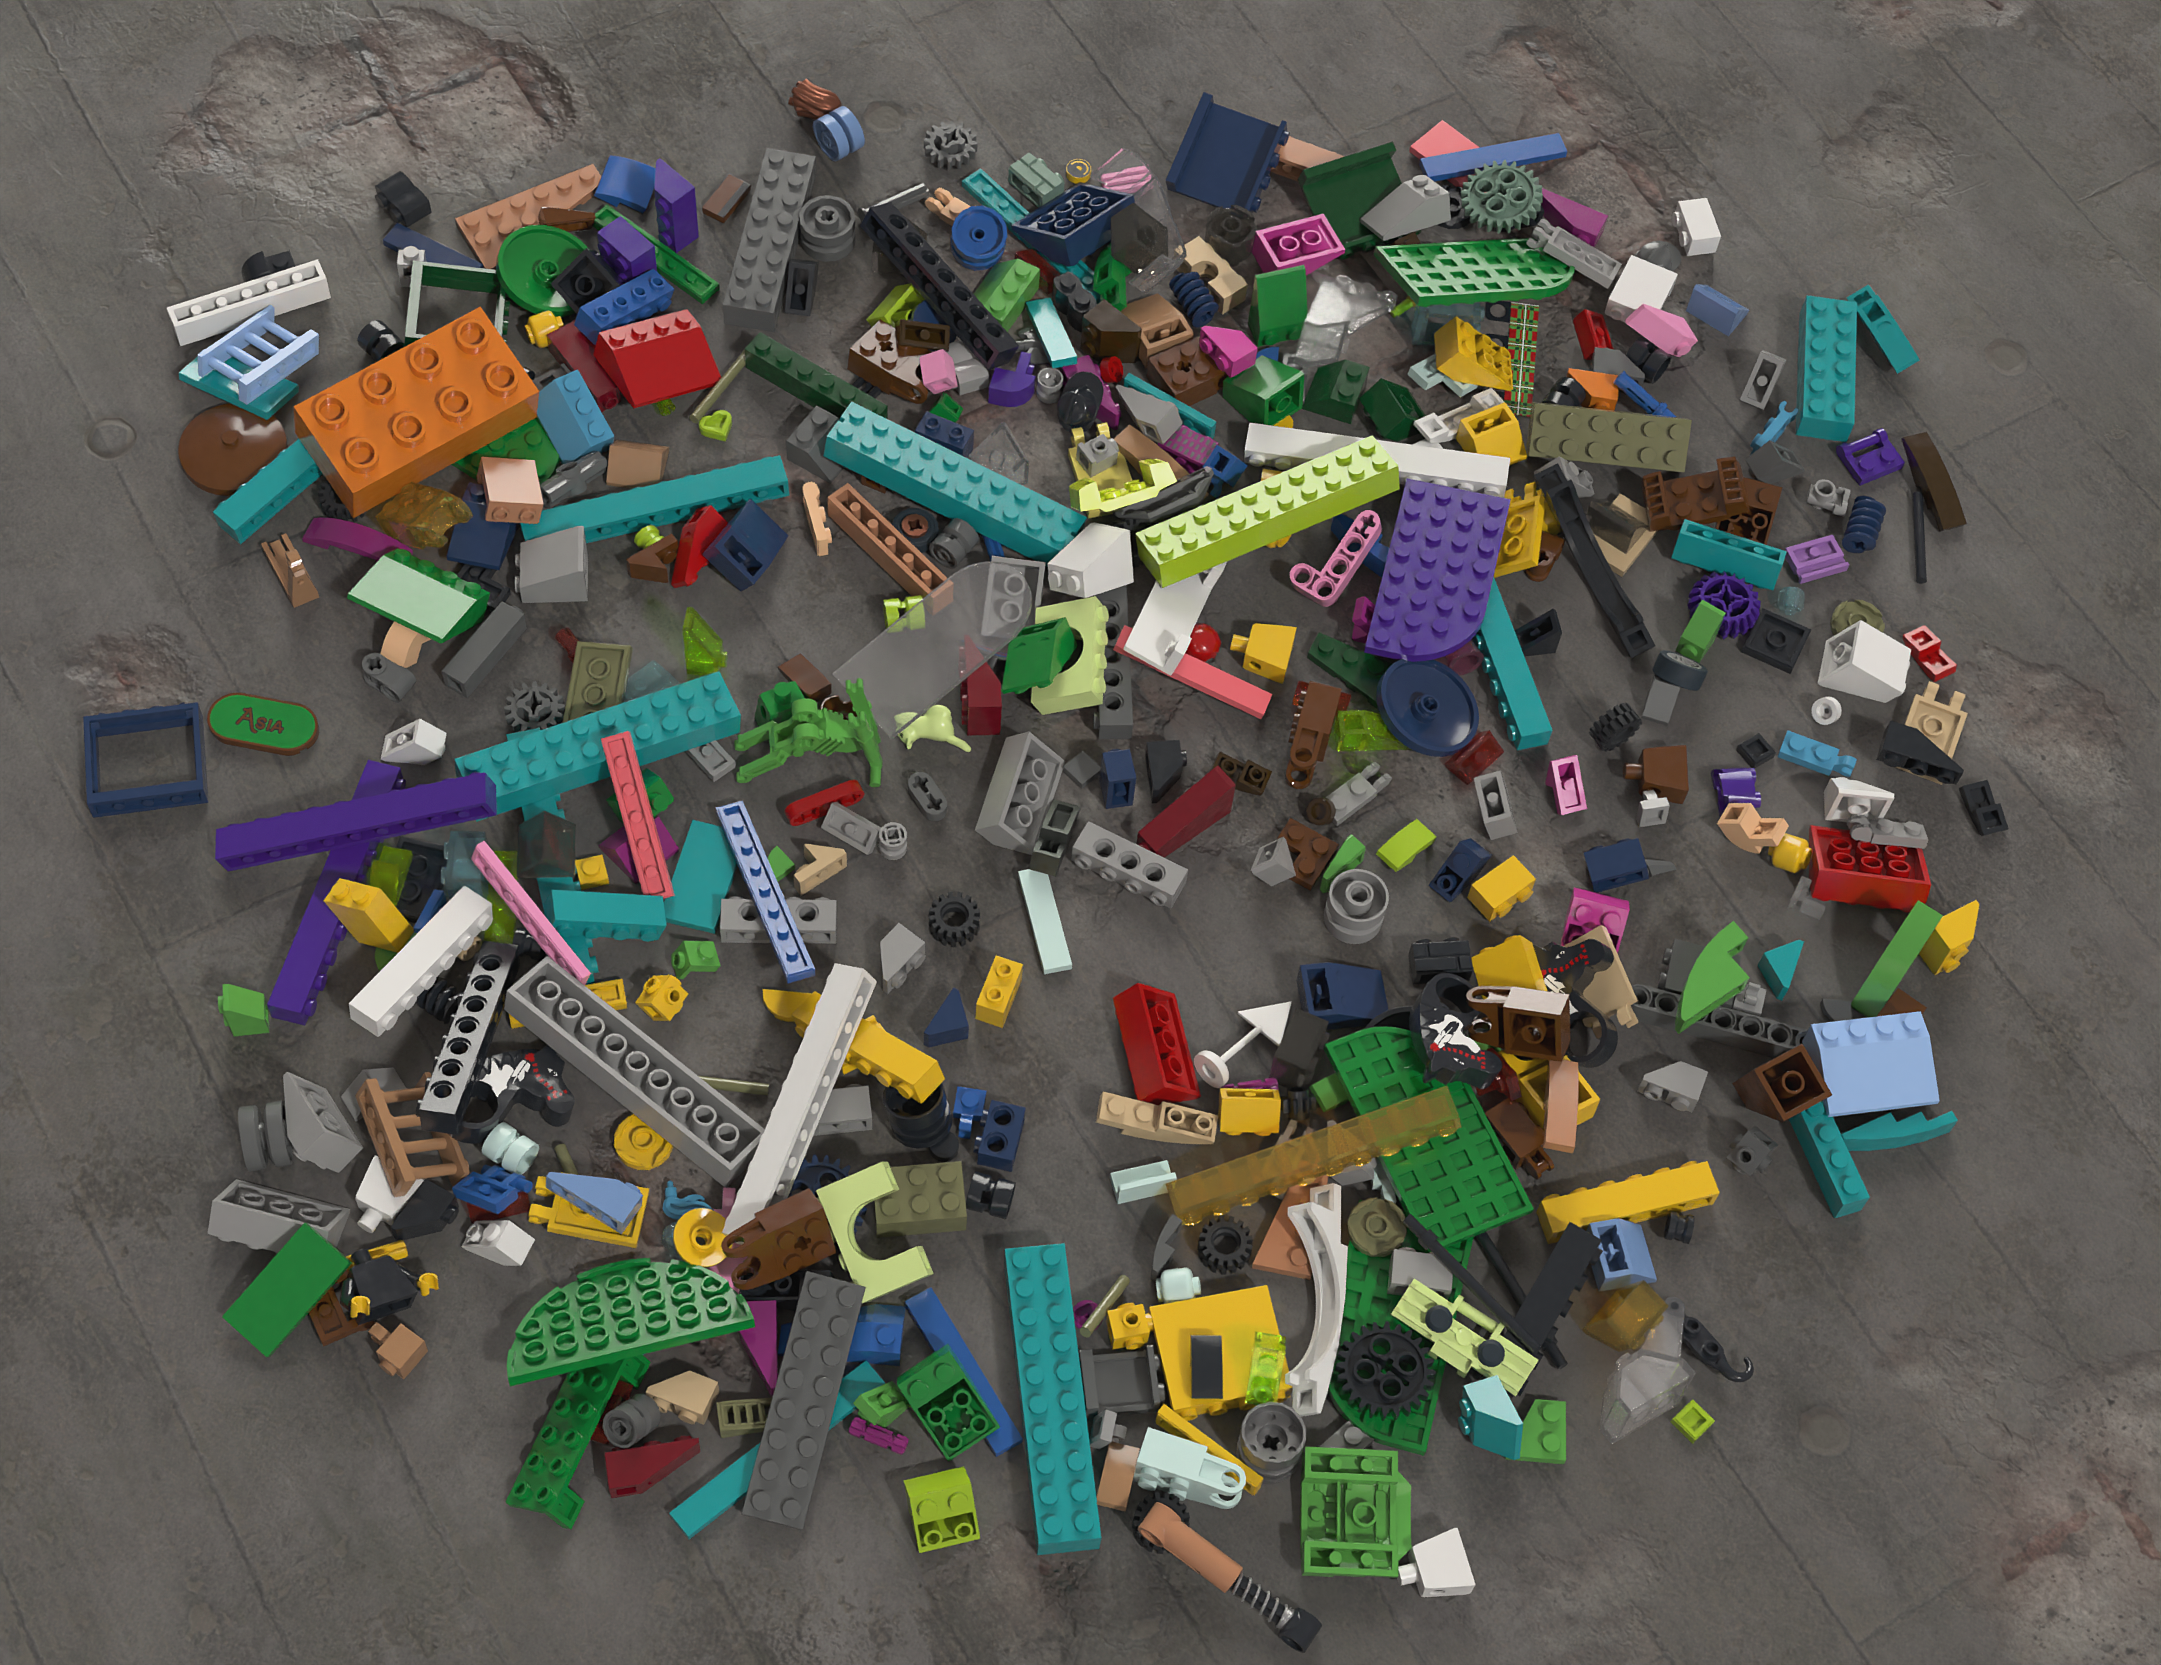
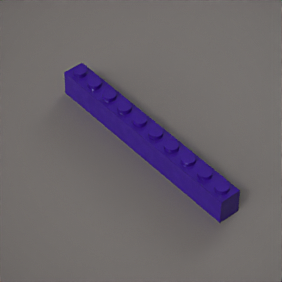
M368 760L352 800L360 799L366 795L375 796L388 793L390 790L405 789L406 780L403 779L401 768ZM385 839L330 851L267 1003L272 1018L305 1026L309 1016L312 1017L317 1007V995L326 986V973L329 966L334 965L337 958L336 948L339 941L345 939L347 928L323 900L339 878L366 885L368 869L373 867L376 862L377 847Z
M475 772L460 778H446L441 782L418 784L408 789L390 790L388 793L375 796L366 795L356 800L338 801L323 807H310L304 811L286 812L271 818H257L252 822L230 824L227 827L216 829L215 859L229 872L496 816V785L486 772Z

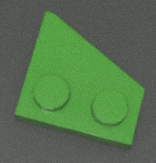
M1535 1399L1523 1421L1520 1458L1516 1460L1554 1464L1565 1463V1401Z

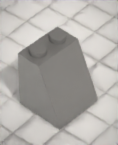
M576 526L520 543V554L515 555L516 570H520V576H515L516 593H521L522 603L588 601V551L584 526Z

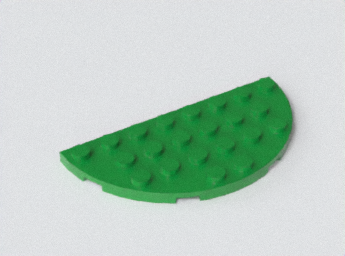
M650 1258L612 1262L576 1275V1281L562 1289L558 1286L555 1287L531 1308L516 1329V1338L512 1348L508 1351V1381L510 1386L519 1385L754 1328V1317L745 1298L729 1286V1281L702 1266L691 1265L685 1261L671 1259L670 1263L651 1262Z

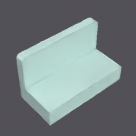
M1167 1160L1110 1173V1180L1117 1204L1175 1191L1177 1181L1176 1174L1171 1173Z

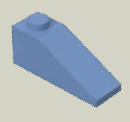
M549 1172L546 1176L547 1189L620 1234L624 1232L642 1206L643 1195L640 1194V1190L635 1185L628 1182L624 1184L618 1179Z

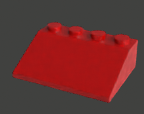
M688 309L602 331L598 334L593 355L633 409L713 387L721 379L702 328Z
M1810 825L1809 848L1812 849V856L1809 862V886L1812 898H1817L1821 901L1845 902L1850 905H1870L1879 909H1900L1904 912H1911L1918 900L1926 905L1931 881L1922 848L1857 841L1851 837L1850 830Z

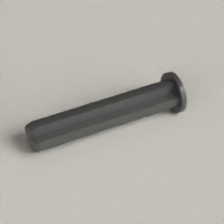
M922 183L873 206L892 202L899 210L927 197L929 190ZM870 207L858 209L861 223Z

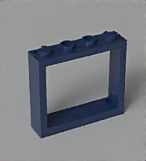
M183 702L179 705L165 707L153 706L149 709L141 710L127 709L117 713H99V715L83 717L87 805L93 818L208 803L204 724L198 702L188 704ZM193 725L196 780L101 792L98 737Z

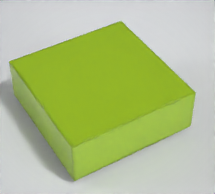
M1693 1399L1671 1420V1423L1692 1444L1715 1422Z

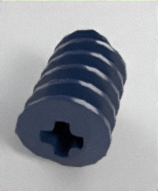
M1180 273L1170 280L1169 288L1178 299V303L1182 306L1192 325L1196 328L1203 327L1213 319L1214 314L1219 309V305L1214 302V297L1209 294V289L1204 287V281L1200 279L1199 273Z
M1869 496L1856 497L1844 538L1842 539V546L1845 550L1851 553H1863L1876 547V540L1879 537L1881 524L1884 521L1883 516L1886 514V508L1882 503Z

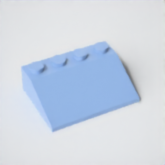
M1921 1011L1811 1024L1802 1041L1832 1093V1096L1823 1100L1828 1117L1938 1104L1940 1101L1930 1036Z

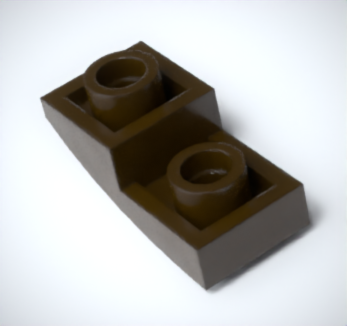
M1221 751L1217 754L1210 769L1211 771L1216 766H1219L1236 784L1235 790L1259 796L1263 794L1272 771L1250 760L1242 763Z

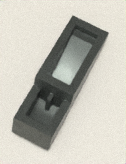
M1053 800L1032 852L1030 870L1057 876L1075 827L1080 806Z

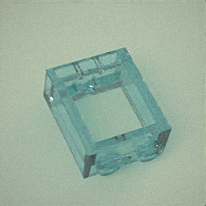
M1475 302L1474 304L1456 303L1450 306L1440 304L1430 305L1429 307L1416 305L1412 320V344L1435 346L1434 333L1446 323H1427L1429 317L1453 319L1457 316L1460 319H1470L1469 323L1480 332V322L1484 321L1485 307L1480 306V302Z

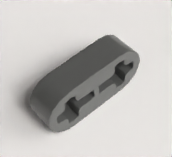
M917 772L911 775L908 779V793L923 816L930 821L942 820L947 814V801L938 786L927 773ZM916 783H919L921 786L925 785V793L920 787L916 788ZM929 800H931L935 806H939V810L936 811L934 808L930 809Z

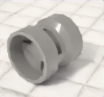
M1048 367L1038 373L1036 394L1038 399L1044 403H1055L1062 396L1063 375L1058 369Z
M887 823L879 831V851L884 858L898 860L907 851V831L899 823Z

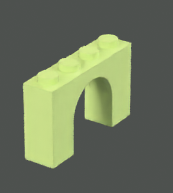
M1096 596L1036 608L1035 624L1066 617L1074 638L1083 640L1082 654L1071 668L1058 673L1053 679V683L1045 688L1032 687L1031 703L1042 715L1103 704V693L1106 691L1104 669L1107 667L1105 645L1108 643L1106 622L1109 619V614L1106 606H1103Z
M880 1162L816 1190L818 1194L817 1199L823 1206L830 1224L829 1229L833 1242H837L841 1251L838 1257L844 1271H849L853 1281L850 1283L866 1287L862 1303L870 1302L934 1274L923 1246H916L886 1260H879L865 1254L856 1242L854 1224L861 1209L868 1203L899 1190L888 1162Z

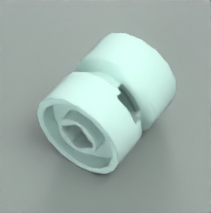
M506 1122L498 1124L490 1132L482 1146V1154L496 1163L502 1162V1167L509 1173H519L521 1175L532 1165L539 1151L537 1143L524 1135L519 1137L517 1130Z

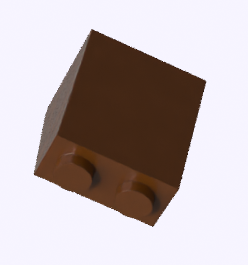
M1803 1044L1759 1066L1732 1083L1747 1109L1780 1122H1784L1832 1096L1831 1091Z

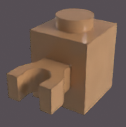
M377 1322L368 1331L372 1335L371 1339L380 1345V1348L376 1351L380 1360V1368L392 1377L396 1373L402 1379H405L428 1352L425 1341L401 1323L392 1334Z

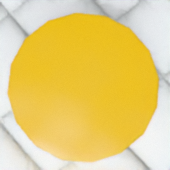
M634 1114L626 1117L618 1125L614 1134V1148L618 1158L626 1166L636 1170H650L660 1166L669 1158L673 1149L672 1144Z

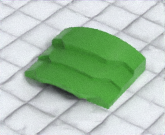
M1305 1447L1302 1453L1300 1489V1555L1302 1576L1398 1578V1561L1412 1548L1411 1485L1398 1472V1451Z

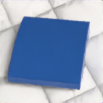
M610 155L594 196L615 207L621 202L643 214L654 190L656 168L632 159Z

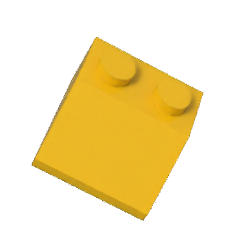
M1977 900L1943 916L1920 951L1919 955L1934 975L1942 971L1949 973L1960 965L1959 960L1969 951L1967 948L1974 938L1979 910Z

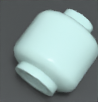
M1187 1267L1164 1270L1161 1278L1156 1279L1159 1303L1164 1302V1304L1194 1299L1196 1295H1201L1199 1277H1193L1192 1271Z

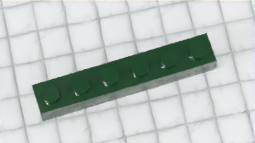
M761 332L745 348V363L748 370L814 408L817 405L840 419L849 404L854 402L888 419L887 405Z

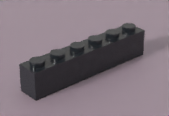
M1571 1222L1566 1227L1514 1318L1541 1346L1532 1354L1509 1330L1504 1335V1338L1538 1359L1533 1370H1536L1544 1355L1539 1352L1543 1343L1547 1342L1550 1344L1559 1329L1554 1326L1559 1315L1565 1318L1574 1302L1570 1301L1569 1298L1574 1289L1580 1292L1588 1276L1583 1273L1589 1264L1595 1266L1603 1250L1598 1248L1602 1241L1601 1239ZM1481 1375L1480 1380L1486 1379L1487 1377ZM1527 1379L1517 1393L1519 1397L1529 1382ZM1506 1391L1510 1400H1512L1514 1395Z

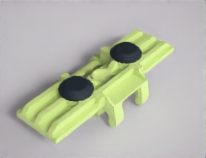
M1413 1279L1391 1313L1392 1316L1434 1343L1428 1353L1429 1356L1435 1360L1437 1357L1442 1358L1457 1368V1374L1463 1378L1466 1377L1470 1368H1473L1487 1378L1498 1375L1505 1390L1515 1397L1538 1362V1359L1500 1335L1505 1327L1501 1322L1497 1323L1465 1302L1463 1296L1459 1294L1452 1304L1416 1279ZM1455 1312H1460L1492 1333L1489 1340H1485L1453 1319Z

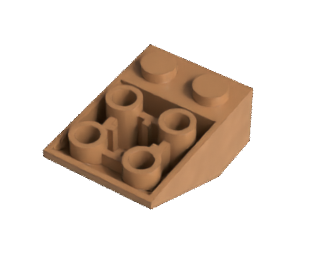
M1158 293L1129 303L1121 311V313L1142 328L1139 358L1145 368L1148 365V358L1193 339L1194 332L1183 314Z

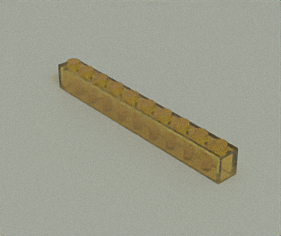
M1444 1086L1166 1184L1175 1214L1182 1220V1225H1194L1202 1221L1203 1217L1212 1214L1223 1215L1229 1212L1232 1207L1241 1204L1244 1206L1254 1204L1263 1196L1269 1194L1271 1196L1280 1195L1286 1192L1287 1188L1295 1185H1309L1315 1181V1178L1324 1175H1337L1344 1168L1352 1165H1366L1372 1161V1158L1381 1155L1392 1156L1398 1153L1401 1148L1410 1145L1413 1147L1423 1145L1428 1142V1139L1438 1135L1441 1137L1449 1136L1455 1133L1458 1128H1461L1460 1118L1448 1086Z

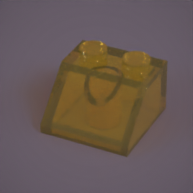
M1645 1280L1618 1288L1583 1327L1582 1331L1618 1352L1628 1349L1635 1350L1645 1341L1646 1338L1643 1335L1649 1328L1652 1330L1663 1321L1664 1316L1662 1314L1669 1306Z

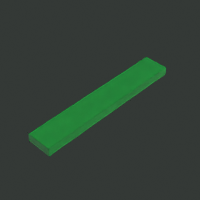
M608 204L595 213L596 218L593 227L598 231L618 217H623L655 246L657 272L701 304H704L720 289L718 282Z

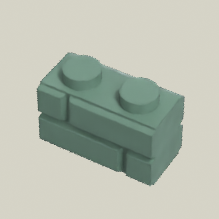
M1027 153L1020 161L1017 160L1010 165L1008 169V182L1038 208L1064 192L1065 182L1062 176L1057 172L1053 173L1047 168L1043 159L1036 158L1031 153Z

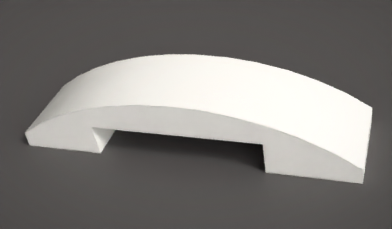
M1490 388L1472 396L1470 403L1440 416L1432 413L1414 421L1413 425L1430 443L1450 441L1456 439L1461 419L1504 403V401Z

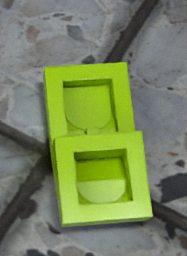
M1416 819L1389 839L1377 851L1376 855L1397 872L1410 864L1416 854L1431 846L1437 836Z

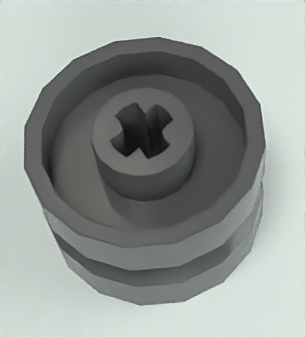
M831 195L818 196L809 200L802 207L799 214L801 247L807 255L816 260L829 262L842 259L853 250L855 245V215L848 202Z
M284 1101L266 1103L264 1107V1121L261 1111L256 1105L239 1107V1133L248 1172L266 1169L268 1165V1151L275 1167L293 1165V1145L287 1137Z

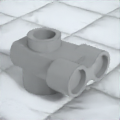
M1822 479L1817 481L1815 485H1810L1806 503L1812 504L1816 509H1827L1832 511V514L1844 517L1851 490L1842 487L1836 489L1831 481Z

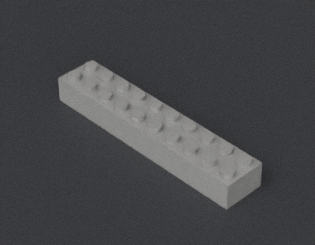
M546 956L507 990L505 1011L721 1185L727 1188L748 1168L765 1129L551 958Z

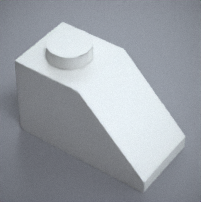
M418 719L385 736L381 760L426 765L442 757L445 751L446 732L422 719Z

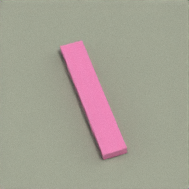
M483 841L477 844L471 857L473 863L549 958L583 985H586L591 974L487 843Z

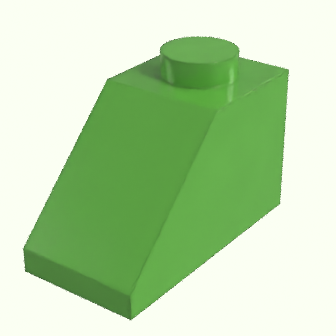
M1702 600L1684 630L1675 651L1700 663L1713 644L1726 613Z

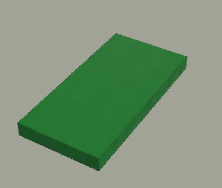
M304 1223L226 1311L222 1318L267 1358L271 1357L352 1262L311 1225Z

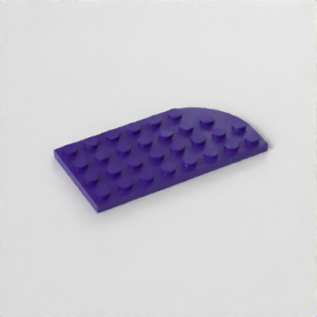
M1406 479L1364 653L1397 660L1404 659L1411 662L1433 660L1462 648L1477 634L1484 621L1511 499Z

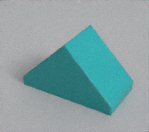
M1796 940L1765 952L1757 965L1776 999L1782 1001L1790 987L1804 941Z

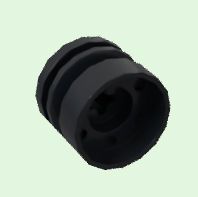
M942 1083L922 1104L913 1098L906 1099L892 1086L885 1087L883 1104L897 1141L906 1147L919 1149L933 1146L948 1135L952 1126V1112Z

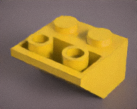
M1505 402L1460 420L1456 440L1465 452L1510 458L1509 466L1527 458L1519 422Z

